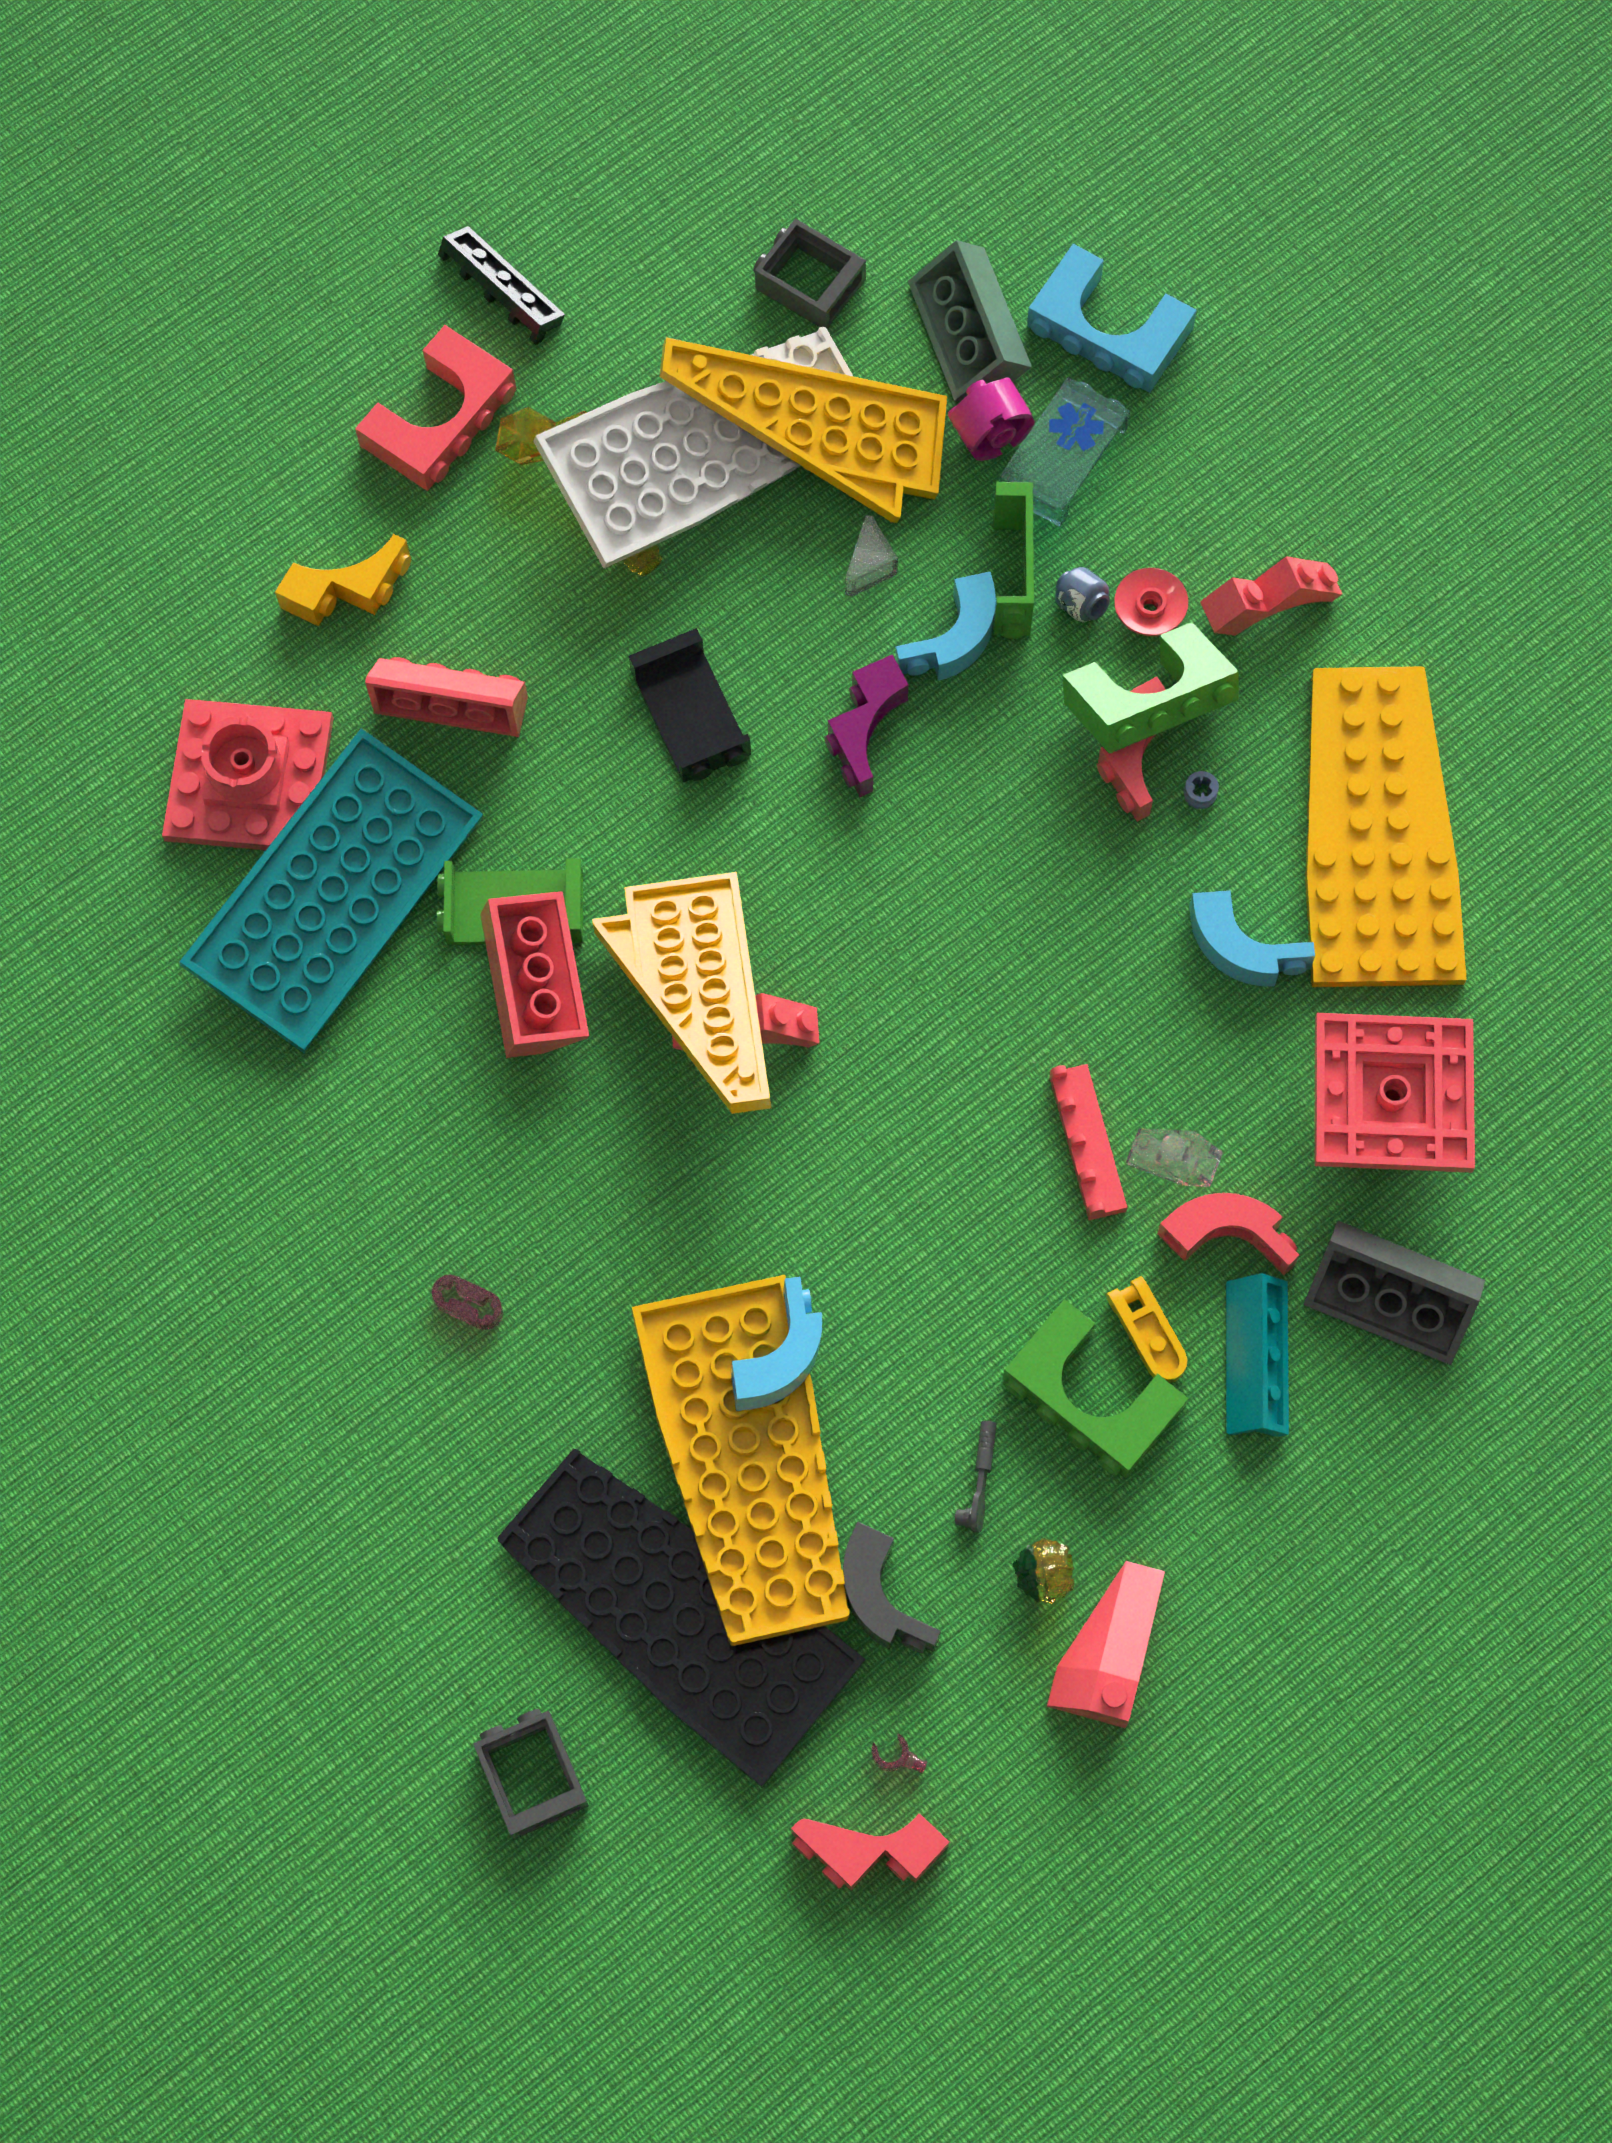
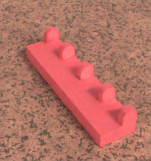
M1085 1064L1068 1069L1064 1065L1056 1066L1050 1070L1049 1078L1088 1220L1126 1212L1127 1204L1088 1065Z

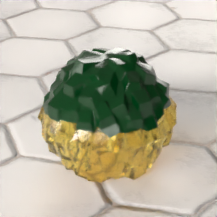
M1046 1538L1027 1545L1020 1552L1018 1559L1013 1562V1568L1015 1569L1018 1581L1017 1587L1022 1589L1026 1595L1034 1598L1036 1602L1055 1603L1056 1599L1065 1598L1066 1594L1074 1590V1579H1072L1074 1566L1072 1555L1068 1554V1545L1047 1540Z

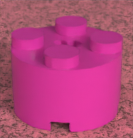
M1008 377L988 384L984 380L973 383L966 390L967 396L948 412V418L969 452L978 461L990 460L1002 455L1003 453L1000 448L1009 443L1013 448L1016 447L1031 433L1035 426L1030 409Z

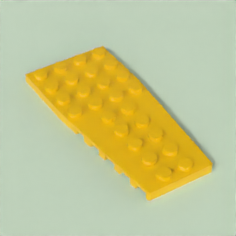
M1422 666L1315 668L1311 676L1309 801L1307 810L1308 834L1305 878L1309 942H1314L1315 958L1311 967L1312 987L1464 985L1467 979L1459 873L1425 668Z
M785 1275L632 1307V1316L657 1423L731 1646L847 1621L850 1614L844 1588L845 1581L843 1569H841L838 1551L839 1544L834 1526L832 1501L828 1489L825 1457L822 1451L819 1420L810 1373L795 1391L774 1404L742 1411H736L731 1378L732 1361L766 1356L778 1349L788 1335L789 1330L783 1295Z

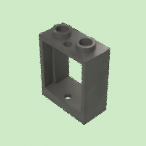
M795 218L787 229L782 228L774 240V246L768 254H762L756 261L753 269L755 273V288L818 327H826L828 329L866 280V260ZM798 248L839 272L818 301L813 300L776 277Z
M540 1709L529 1711L517 1718L518 1724L505 1730L502 1725L490 1728L479 1735L480 1741L473 1743L513 1840L589 1807L549 1710L541 1713ZM546 1730L571 1790L515 1815L490 1754Z

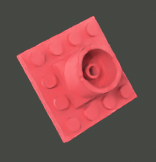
M185 699L162 832L164 841L266 850L325 775L334 720L332 712Z
M1317 1013L1315 1016V1166L1473 1173L1475 1169L1473 1019Z

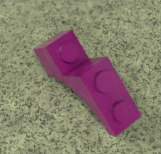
M893 654L852 672V687H849V693L857 708L828 720V735L824 736L830 754L833 757L838 755L843 764L840 770L846 785L849 788L854 786L859 797L873 792V775L867 760V748L874 730L891 710L908 701L909 685Z

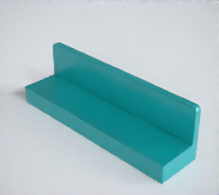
M1263 1273L1229 1280L1226 1283V1431L1228 1434L1236 1435L1256 1431L1275 1437L1289 1435L1288 1281Z

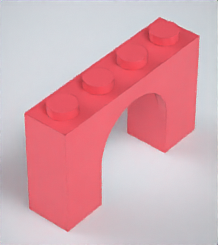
M446 325L441 328L423 349L426 368L457 388L464 396L463 405L457 415L439 426L419 427L408 423L377 402L355 428L359 445L426 491L435 482L439 483L445 478L450 464L457 456L461 457L467 452L473 437L479 430L483 431L490 425L497 409L502 404H507L516 391L513 369Z

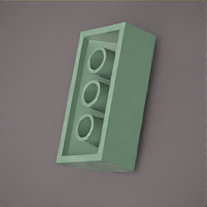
M956 240L908 280L954 401H962L967 396V388L979 380H984L988 384L1008 377L1014 382L1032 368L984 247Z

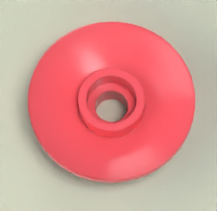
M1142 568L1131 572L1120 582L1115 593L1114 606L1120 621L1131 631L1144 636H1160L1176 629L1182 623L1188 609V595L1182 582L1172 573L1159 568ZM1147 604H1152L1157 609L1155 611H1149L1144 609V606Z

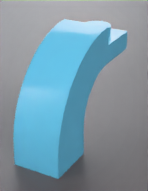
M991 572L954 579L953 596L959 617L955 625L948 632L937 638L896 646L895 660L903 674L920 675L931 668H935L939 681L962 672L979 658L991 638L994 627L996 594Z
M1230 890L1192 893L1189 910L1195 939L1207 959L1226 975L1251 985L1275 986L1281 971L1286 975H1298L1311 969L1315 958L1314 942L1269 945L1254 941L1241 931L1235 921Z
M800 1277L785 1278L783 1295L789 1332L782 1345L774 1352L763 1357L732 1361L731 1378L736 1411L762 1408L784 1399L804 1382L815 1364L822 1333V1312L812 1313L809 1289L802 1290Z

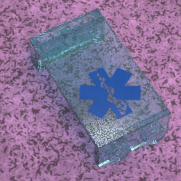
M1067 377L1000 474L999 482H1033V512L1061 527L1068 517L1069 503L1117 432L1119 431L1124 434L1127 430L1130 410L1126 409L1120 401L1113 398L1108 399L1095 392L1089 384L1082 381L1077 382Z

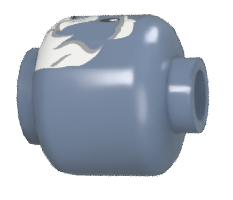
M1085 567L1074 568L1063 573L1056 583L1055 601L1057 605L1077 621L1086 622L1098 619L1106 612L1110 604L1107 583Z

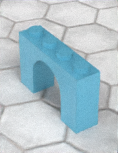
M1072 244L1029 306L1027 326L1036 335L1042 338H1050L1061 344L1067 352L1074 355L1079 354L1092 361L1100 370L1110 371L1120 376L1131 387L1142 388L1150 393L1193 330L1197 310L1165 293L1146 323L1136 331L1124 335H1110L1096 330L1086 321L1081 308L1102 278L1104 260Z

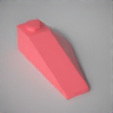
M1128 1561L1124 1563L1058 1664L1047 1707L1126 1728L1143 1667L1165 1571Z

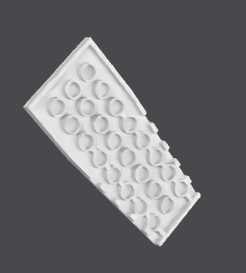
M821 327L817 332L803 337L797 335L789 338L785 343L769 349L767 346L757 349L754 354H751L757 357L853 376L826 327ZM667 381L623 396L538 434L533 440L603 568L609 567L703 523L801 466Z

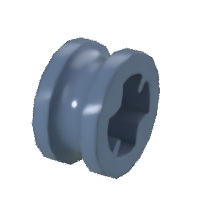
M1205 771L1191 774L1186 780L1184 788L1185 801L1196 809H1205L1213 805L1219 789L1217 779L1214 775ZM1195 784H1198L1199 788L1201 784L1208 786V796H1204V793H1201V797L1195 795Z

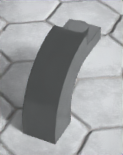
M857 1521L846 1547L843 1564L846 1599L854 1618L873 1640L889 1650L897 1635L903 1638L901 1644L913 1651L923 1653L924 1649L934 1652L940 1639L941 1631L898 1611L890 1604L882 1590L881 1573L893 1549L894 1538Z

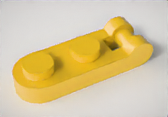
M1140 1276L1130 1281L1131 1286L1121 1291L1116 1288L1108 1292L1106 1297L1110 1307L1117 1314L1150 1375L1154 1378L1158 1373L1169 1383L1181 1378L1187 1367L1186 1353L1144 1278ZM1139 1300L1143 1307L1132 1313L1128 1304Z

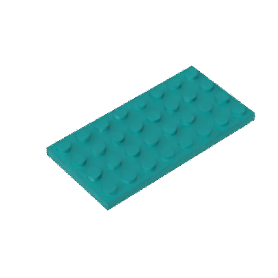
M361 728L179 961L180 966L305 1053L436 881L438 874L442 873L444 861H451L483 819V814Z

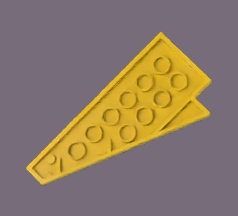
M665 339L662 350L660 378L890 522L897 523L901 517L903 493L929 499H935L938 495L947 396L681 340Z

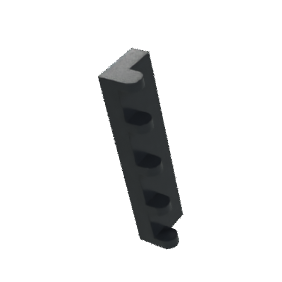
M469 226L443 237L438 256L443 261L451 257L461 266L459 275L465 281L473 277L486 289L484 298L489 303L497 299L510 311L508 320L513 325L521 321L532 331L530 340L535 345L543 341L547 331L562 324L565 314Z

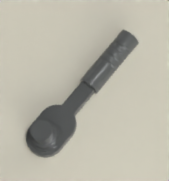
M981 1421L975 1470L978 1472V1480L971 1508H966V1510L957 1509L955 1513L956 1525L971 1528L973 1532L980 1533L983 1528L987 1473H990L992 1468L997 1423L992 1421Z

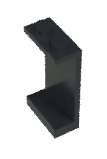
M697 628L629 655L630 671L683 783L689 780L699 781L711 775L713 770L726 765L728 767L739 765L746 760L747 756L751 755L750 738L748 734H742L704 655L703 640Z

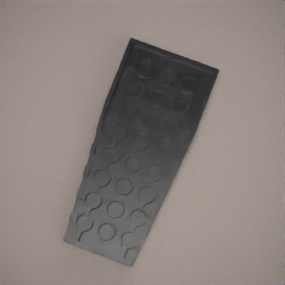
M573 1449L498 1536L499 1544L667 1710L761 1788L765 1786L865 1663V1658L825 1626L731 1646L693 1530L681 1523L677 1517L667 1510H662L646 1499L645 1495L614 1477L613 1473L582 1455L578 1449Z

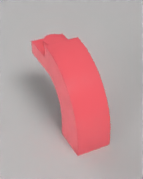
M1215 1193L1190 1200L1160 1223L1157 1233L1184 1262L1203 1244L1223 1236L1237 1237L1251 1243L1283 1275L1295 1266L1299 1258V1254L1296 1252L1297 1246L1293 1240L1285 1233L1281 1232L1278 1234L1275 1231L1279 1228L1283 1217L1267 1204L1240 1194Z

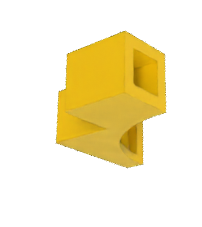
M393 534L390 540L376 554L358 564L341 569H313L293 562L275 591L280 608L316 626H319L324 616L328 617L331 615L336 606L337 597L375 615L379 607L386 605L393 593V584L398 576H403L410 566L411 556L407 540Z

